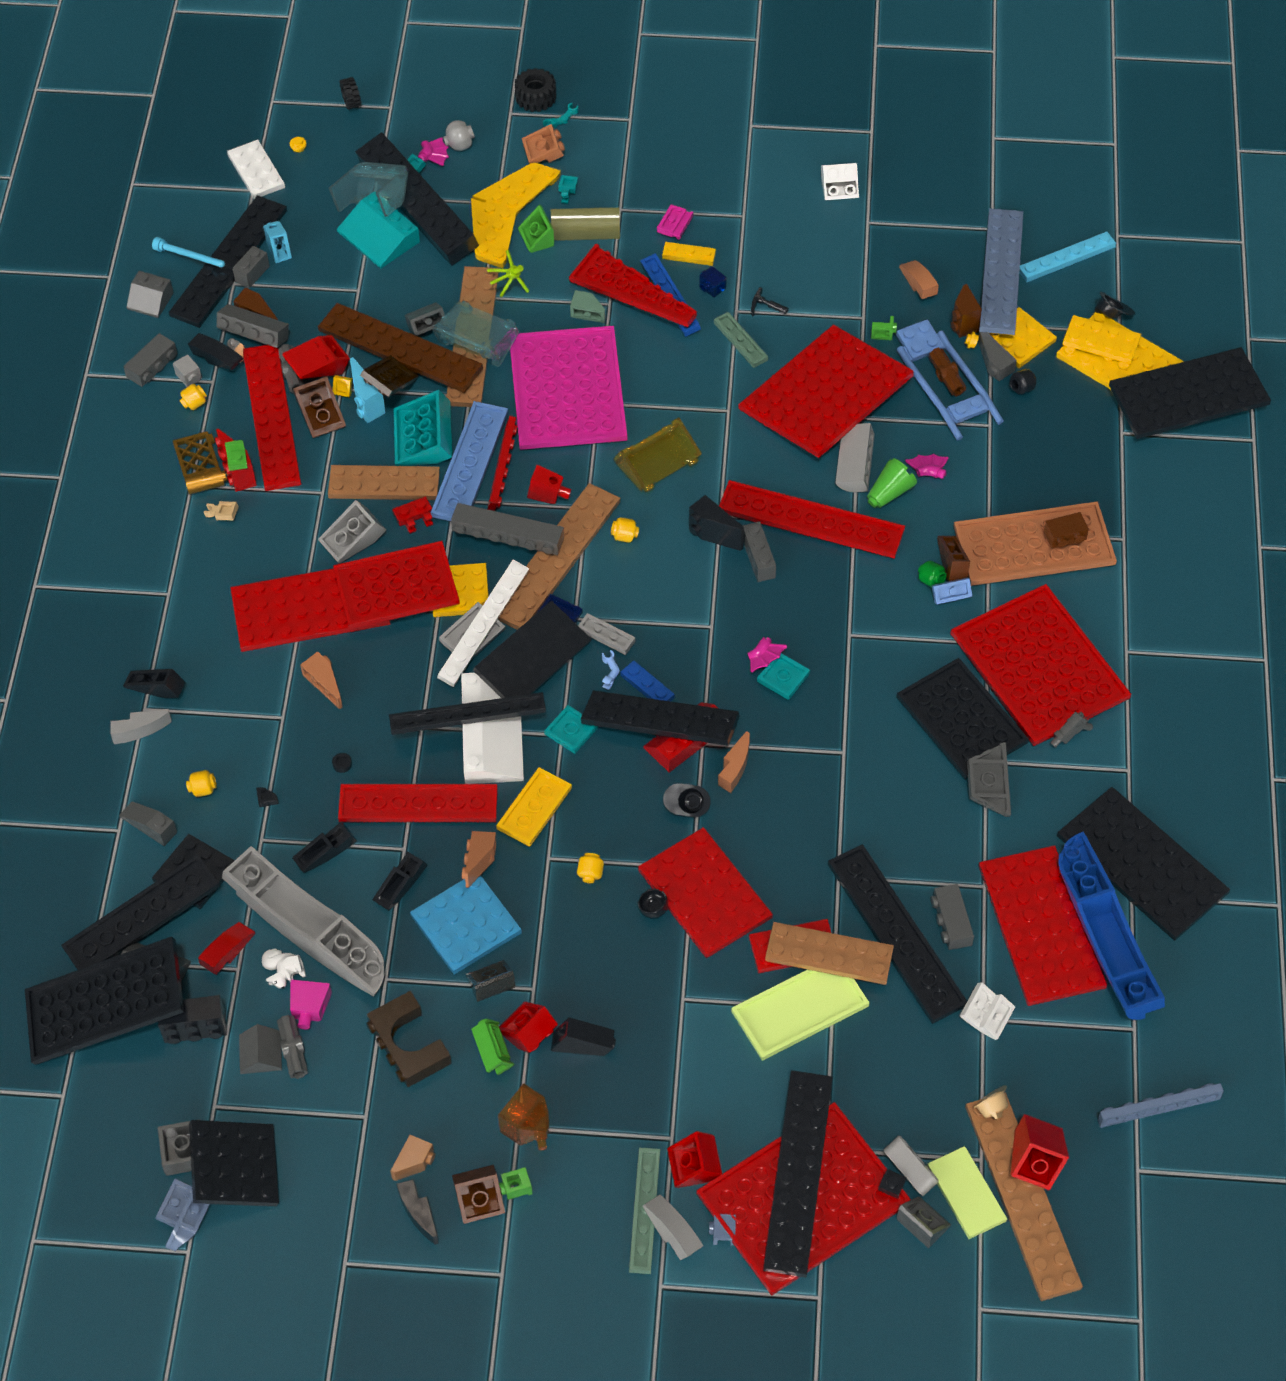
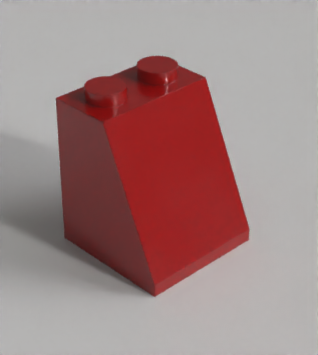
M1024 1114L1015 1129L1011 1176L1050 1190L1069 1159L1063 1128Z

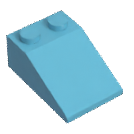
M352 357L350 358L355 391L354 400L357 404L356 412L360 418L369 423L385 414L383 395L376 387L364 381V378L360 376L364 369Z

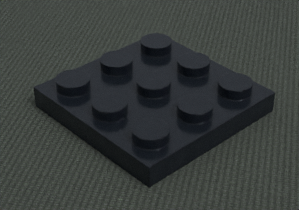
M188 834L154 874L152 880L153 882L158 881L198 854L221 885L224 882V879H222L223 871L235 860ZM216 890L193 904V906L201 910Z

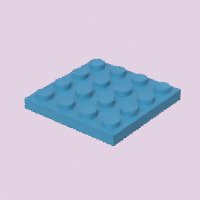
M481 875L469 888H466L464 879L410 912L412 919L454 975L522 933L519 925Z

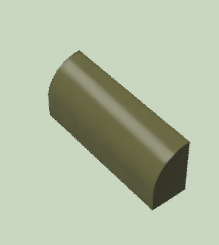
M619 207L551 209V226L554 230V241L620 239Z

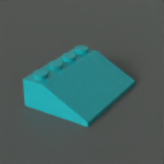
M375 191L363 198L337 228L339 234L380 269L420 243L418 227Z
M440 390L394 408L395 466L438 464L452 458L450 400Z

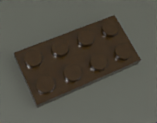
M391 355L367 367L360 374L367 384L373 385L382 395L388 397L414 383L418 378L416 373Z

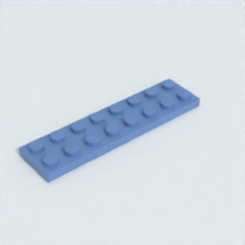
M473 402L431 510L433 518L451 521L457 503L474 505L506 421L508 408Z

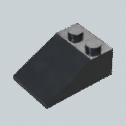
M704 495L689 507V530L693 535H697L700 539L739 551L743 550L744 527L708 496Z

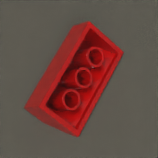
M700 702L698 706L718 708L710 703ZM657 735L645 744L643 748L670 773L705 746L707 742Z

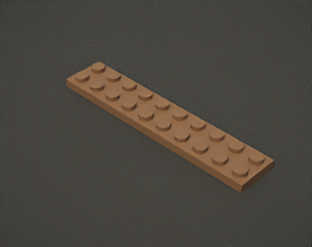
M464 267L453 352L482 363L483 369L465 393L449 386L447 387L446 397L450 400L451 406L472 407L474 401L482 403L498 282L493 285L490 282L499 278V272H487V269L499 268Z
M590 483L586 486L557 525L564 527V540L559 554H546L537 551L526 566L529 568L527 575L499 616L498 620L518 630L541 610L619 505L620 497Z
M1006 1093L1008 1107L1003 1111V1116L998 1119L994 1117L985 1118L977 1108H974L981 1100L967 1103L965 1108L1040 1301L1082 1290V1283L1044 1188L1011 1176L1014 1134L1018 1122Z

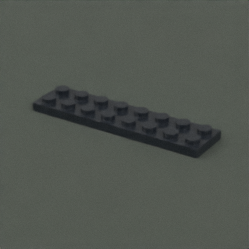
M593 690L582 714L581 722L586 725L729 746L740 715L739 711Z
M197 854L61 946L77 970L113 958L219 888L220 884Z

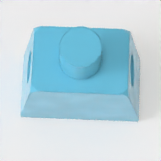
M280 221L264 225L266 242L275 263L292 259L287 233ZM277 244H280L282 247L277 249Z

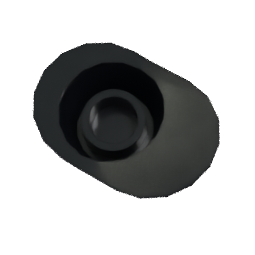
M1100 292L1101 299L1095 307L1097 313L1104 314L1110 319H1116L1123 313L1131 316L1135 315L1134 310L1126 304L1110 297L1104 292Z
M674 784L668 787L663 796L666 809L676 815L700 817L709 810L711 804L708 792L696 785Z

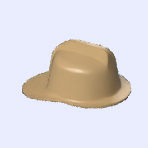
M1002 1086L983 1097L974 1108H977L985 1118H1001L1003 1111L1008 1107L1004 1092L1007 1086Z

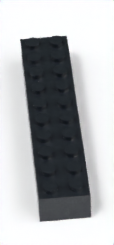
M382 132L355 151L361 164L451 266L479 246L475 235Z

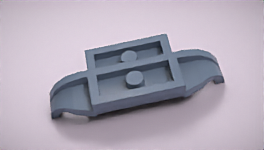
M174 1179L155 1218L174 1227L165 1246L172 1251H176L196 1234L210 1205L193 1203L192 1186L177 1179Z

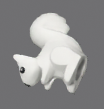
M269 949L263 954V967L268 970L277 969L276 974L266 979L269 985L283 989L286 986V980H289V982L293 980V975L299 973L302 977H306L304 965L299 955L292 953L282 954V951L277 949Z

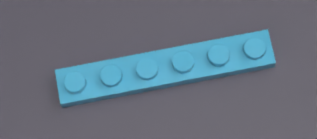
M1104 232L1020 265L1019 274L1027 283L1113 249L1116 246V242L1108 232Z

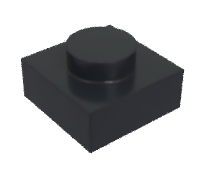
M887 1169L878 1190L898 1199L907 1177Z

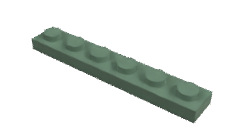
M639 1148L629 1273L651 1274L655 1226L644 1210L643 1205L657 1196L660 1149Z

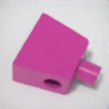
M291 980L290 1011L295 1019H299L298 1028L307 1030L310 1028L311 1021L322 1020L332 994L330 983Z

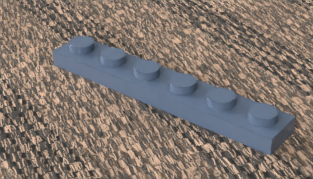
M1209 1083L1202 1086V1088H1188L1178 1094L1167 1093L1161 1098L1154 1099L1150 1097L1140 1103L1134 1104L1129 1102L1118 1108L1108 1107L1100 1112L1098 1123L1100 1128L1220 1100L1224 1090L1221 1083L1216 1085Z

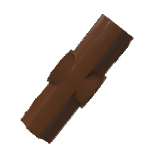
M939 347L933 349L929 353V359L936 368L939 381H944L952 395H961L966 391V386L959 376L956 363L949 360L943 349Z

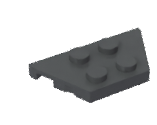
M1003 742L967 761L969 799L1005 817H1010L1011 806L1006 742Z

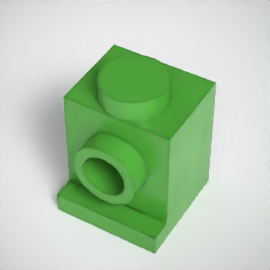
M526 1167L501 1174L500 1191L502 1195L507 1196L508 1200L526 1194L532 1195V1186Z

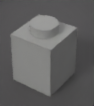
M188 354L173 362L175 374L186 387L202 379L198 365Z

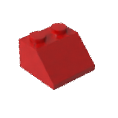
M524 1001L499 1028L502 1036L519 1050L530 1053L539 1047V1043L545 1037L553 1033V1029L558 1023L545 1006Z
M696 1131L667 1148L675 1188L708 1183L722 1174L714 1135Z

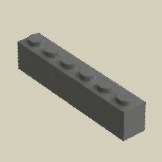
M457 503L451 518L452 531L459 534H468L476 538L507 543L511 546H520L546 554L558 555L564 540V527L461 503Z

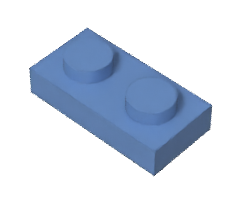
M968 577L932 585L935 604L972 597L970 578Z

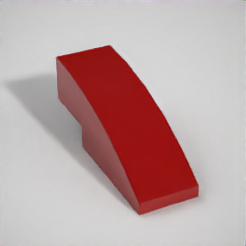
M241 922L231 926L198 957L200 965L217 975L227 962L231 963L255 935V931Z

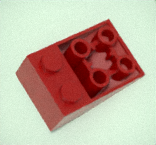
M332 335L317 336L282 354L300 379L342 375L350 360Z
M216 429L217 437L214 438L220 459L224 461L222 465L224 471L227 472L229 485H233L236 492L257 486L253 466L246 449L248 468L229 471L225 442L234 440L220 429Z

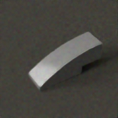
M169 709L130 713V719L110 721L113 743L120 744L138 740L164 728L172 722Z
M661 1195L656 1196L643 1205L644 1210L664 1243L669 1242L680 1260L703 1247V1244L686 1220Z

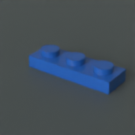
M632 661L620 672L621 677L647 698L672 701L675 698V694L635 661Z

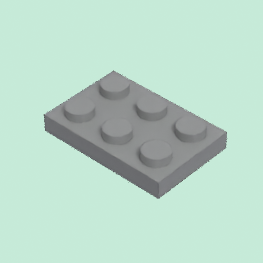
M479 602L439 637V641L451 652L454 651L483 605ZM498 619L474 657L505 630L506 626Z

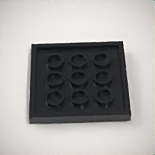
M190 1121L189 1135L193 1203L277 1206L279 1204L273 1124Z

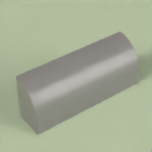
M871 423L857 424L841 438L835 483L845 491L867 492L869 489L875 436Z

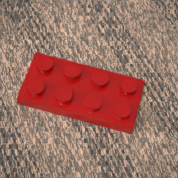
M828 919L793 925L832 933ZM772 930L749 934V941L758 974L793 967L765 961Z

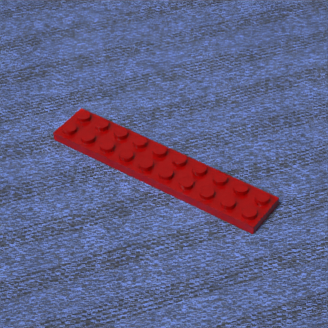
M270 345L244 348L243 356L265 491L300 486L301 480L278 348Z
M731 480L728 481L719 507L730 516L760 522L764 525L894 559L905 531V526Z

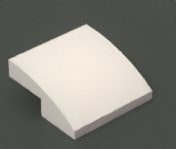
M981 982L977 983L960 1017L983 1034L998 1040L1015 1006L1002 994L996 995Z

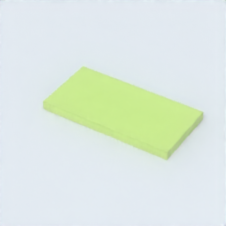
M807 969L732 1007L731 1012L763 1061L869 1007V1001L853 978Z

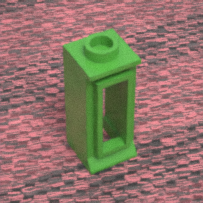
M486 1018L479 1021L478 1025L471 1030L486 1072H491L495 1069L496 1074L500 1075L515 1064L510 1061V1055L498 1026L500 1023Z

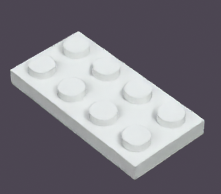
M258 140L227 151L228 157L254 199L257 195L262 197L285 188L282 178Z

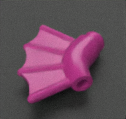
M441 137L431 142L423 141L421 143L423 149L417 157L424 162L430 160L444 166V161L449 156L446 152L448 146L443 143V138Z
M935 454L928 456L918 455L913 459H906L905 462L916 470L918 477L931 476L944 479L947 472L942 468L949 458L947 456L940 457Z
M763 637L756 648L747 653L750 659V671L754 672L758 668L768 667L770 662L780 658L782 651L787 648V645L771 644L769 637Z

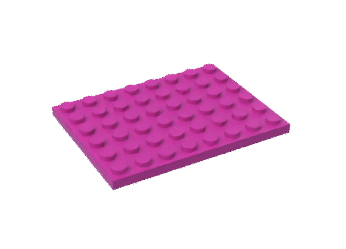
M614 326L509 334L520 450L627 441Z

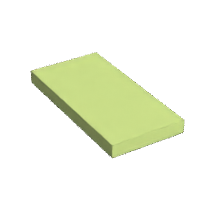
M965 1146L927 1164V1167L938 1178L939 1182L937 1185L968 1239L1007 1221V1217Z

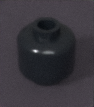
M1029 369L1017 371L1010 378V387L1017 394L1032 391L1036 387V376Z

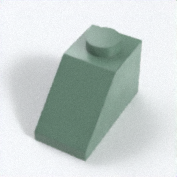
M575 290L570 305L571 317L605 323V309L592 293Z

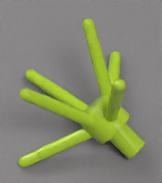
M506 250L510 268L487 269V272L506 273L491 281L490 284L493 285L508 277L509 280L500 293V297H503L513 279L517 278L521 286L528 293L529 289L520 278V274L524 270L523 266H515L509 250Z

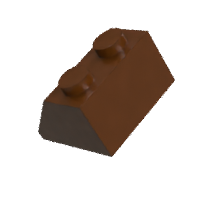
M967 284L963 285L952 312L953 321L951 322V328L957 333L959 338L967 336L968 333L971 334L972 331L977 333L982 309Z
M494 1165L452 1175L463 1224L505 1213Z

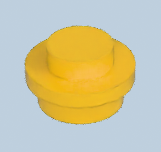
M295 137L291 139L290 147L294 152L305 150L307 144L304 138Z
M973 331L971 334L968 333L964 342L967 344L966 348L970 349L971 347L974 349L979 335H976Z

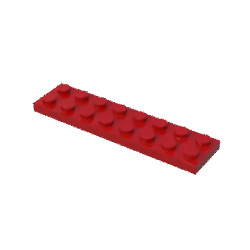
M341 784L338 820L339 822H496L497 784Z

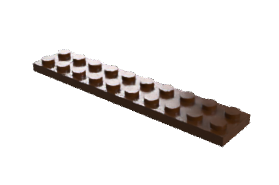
M336 303L318 325V330L324 334L332 335L336 339L383 359L391 355L410 370L465 393L483 369V364L339 303Z

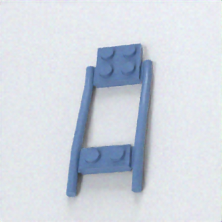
M927 319L896 332V336L902 346L897 348V352L905 365L914 371L915 379L940 411L957 441L961 440L963 436L956 424L983 414L987 410L991 412L997 424L1004 422L988 393L950 344L943 331H939L936 334ZM935 348H945L979 395L946 408L913 362L929 356V353Z

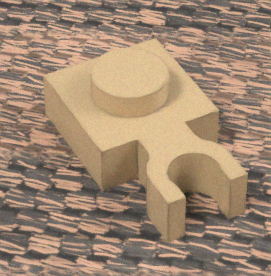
M220 501L218 506L207 504L206 506L209 511H204L205 517L215 516L216 520H234L239 506L237 502Z

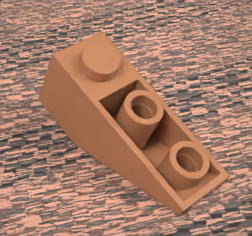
M472 831L471 839H467V851L469 853H465L464 865L466 867L462 868V879H465L466 888H469L494 861L496 832Z

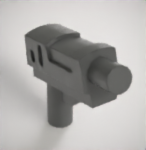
M1075 711L1061 729L1054 733L1056 737L1050 743L1055 748L1061 742L1067 744L1082 729L1091 731L1093 725L1088 723L1089 720L1082 712L1078 713Z

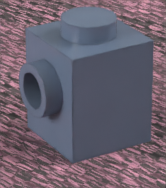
M720 1214L735 1235L736 1220L731 1217V1214ZM714 1215V1222L709 1221V1235H713V1245H717L718 1240L730 1241V1245L734 1246L732 1238Z

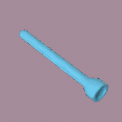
M155 237L152 242V248L155 251L162 252L167 250L218 267L225 266V262L168 244L165 239Z

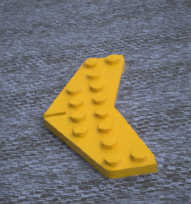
M530 163L472 196L473 234L479 244L475 249V258L477 260L504 268L508 259L506 250H509L517 215L523 207L547 186H552L558 181L561 176L560 170L539 163Z

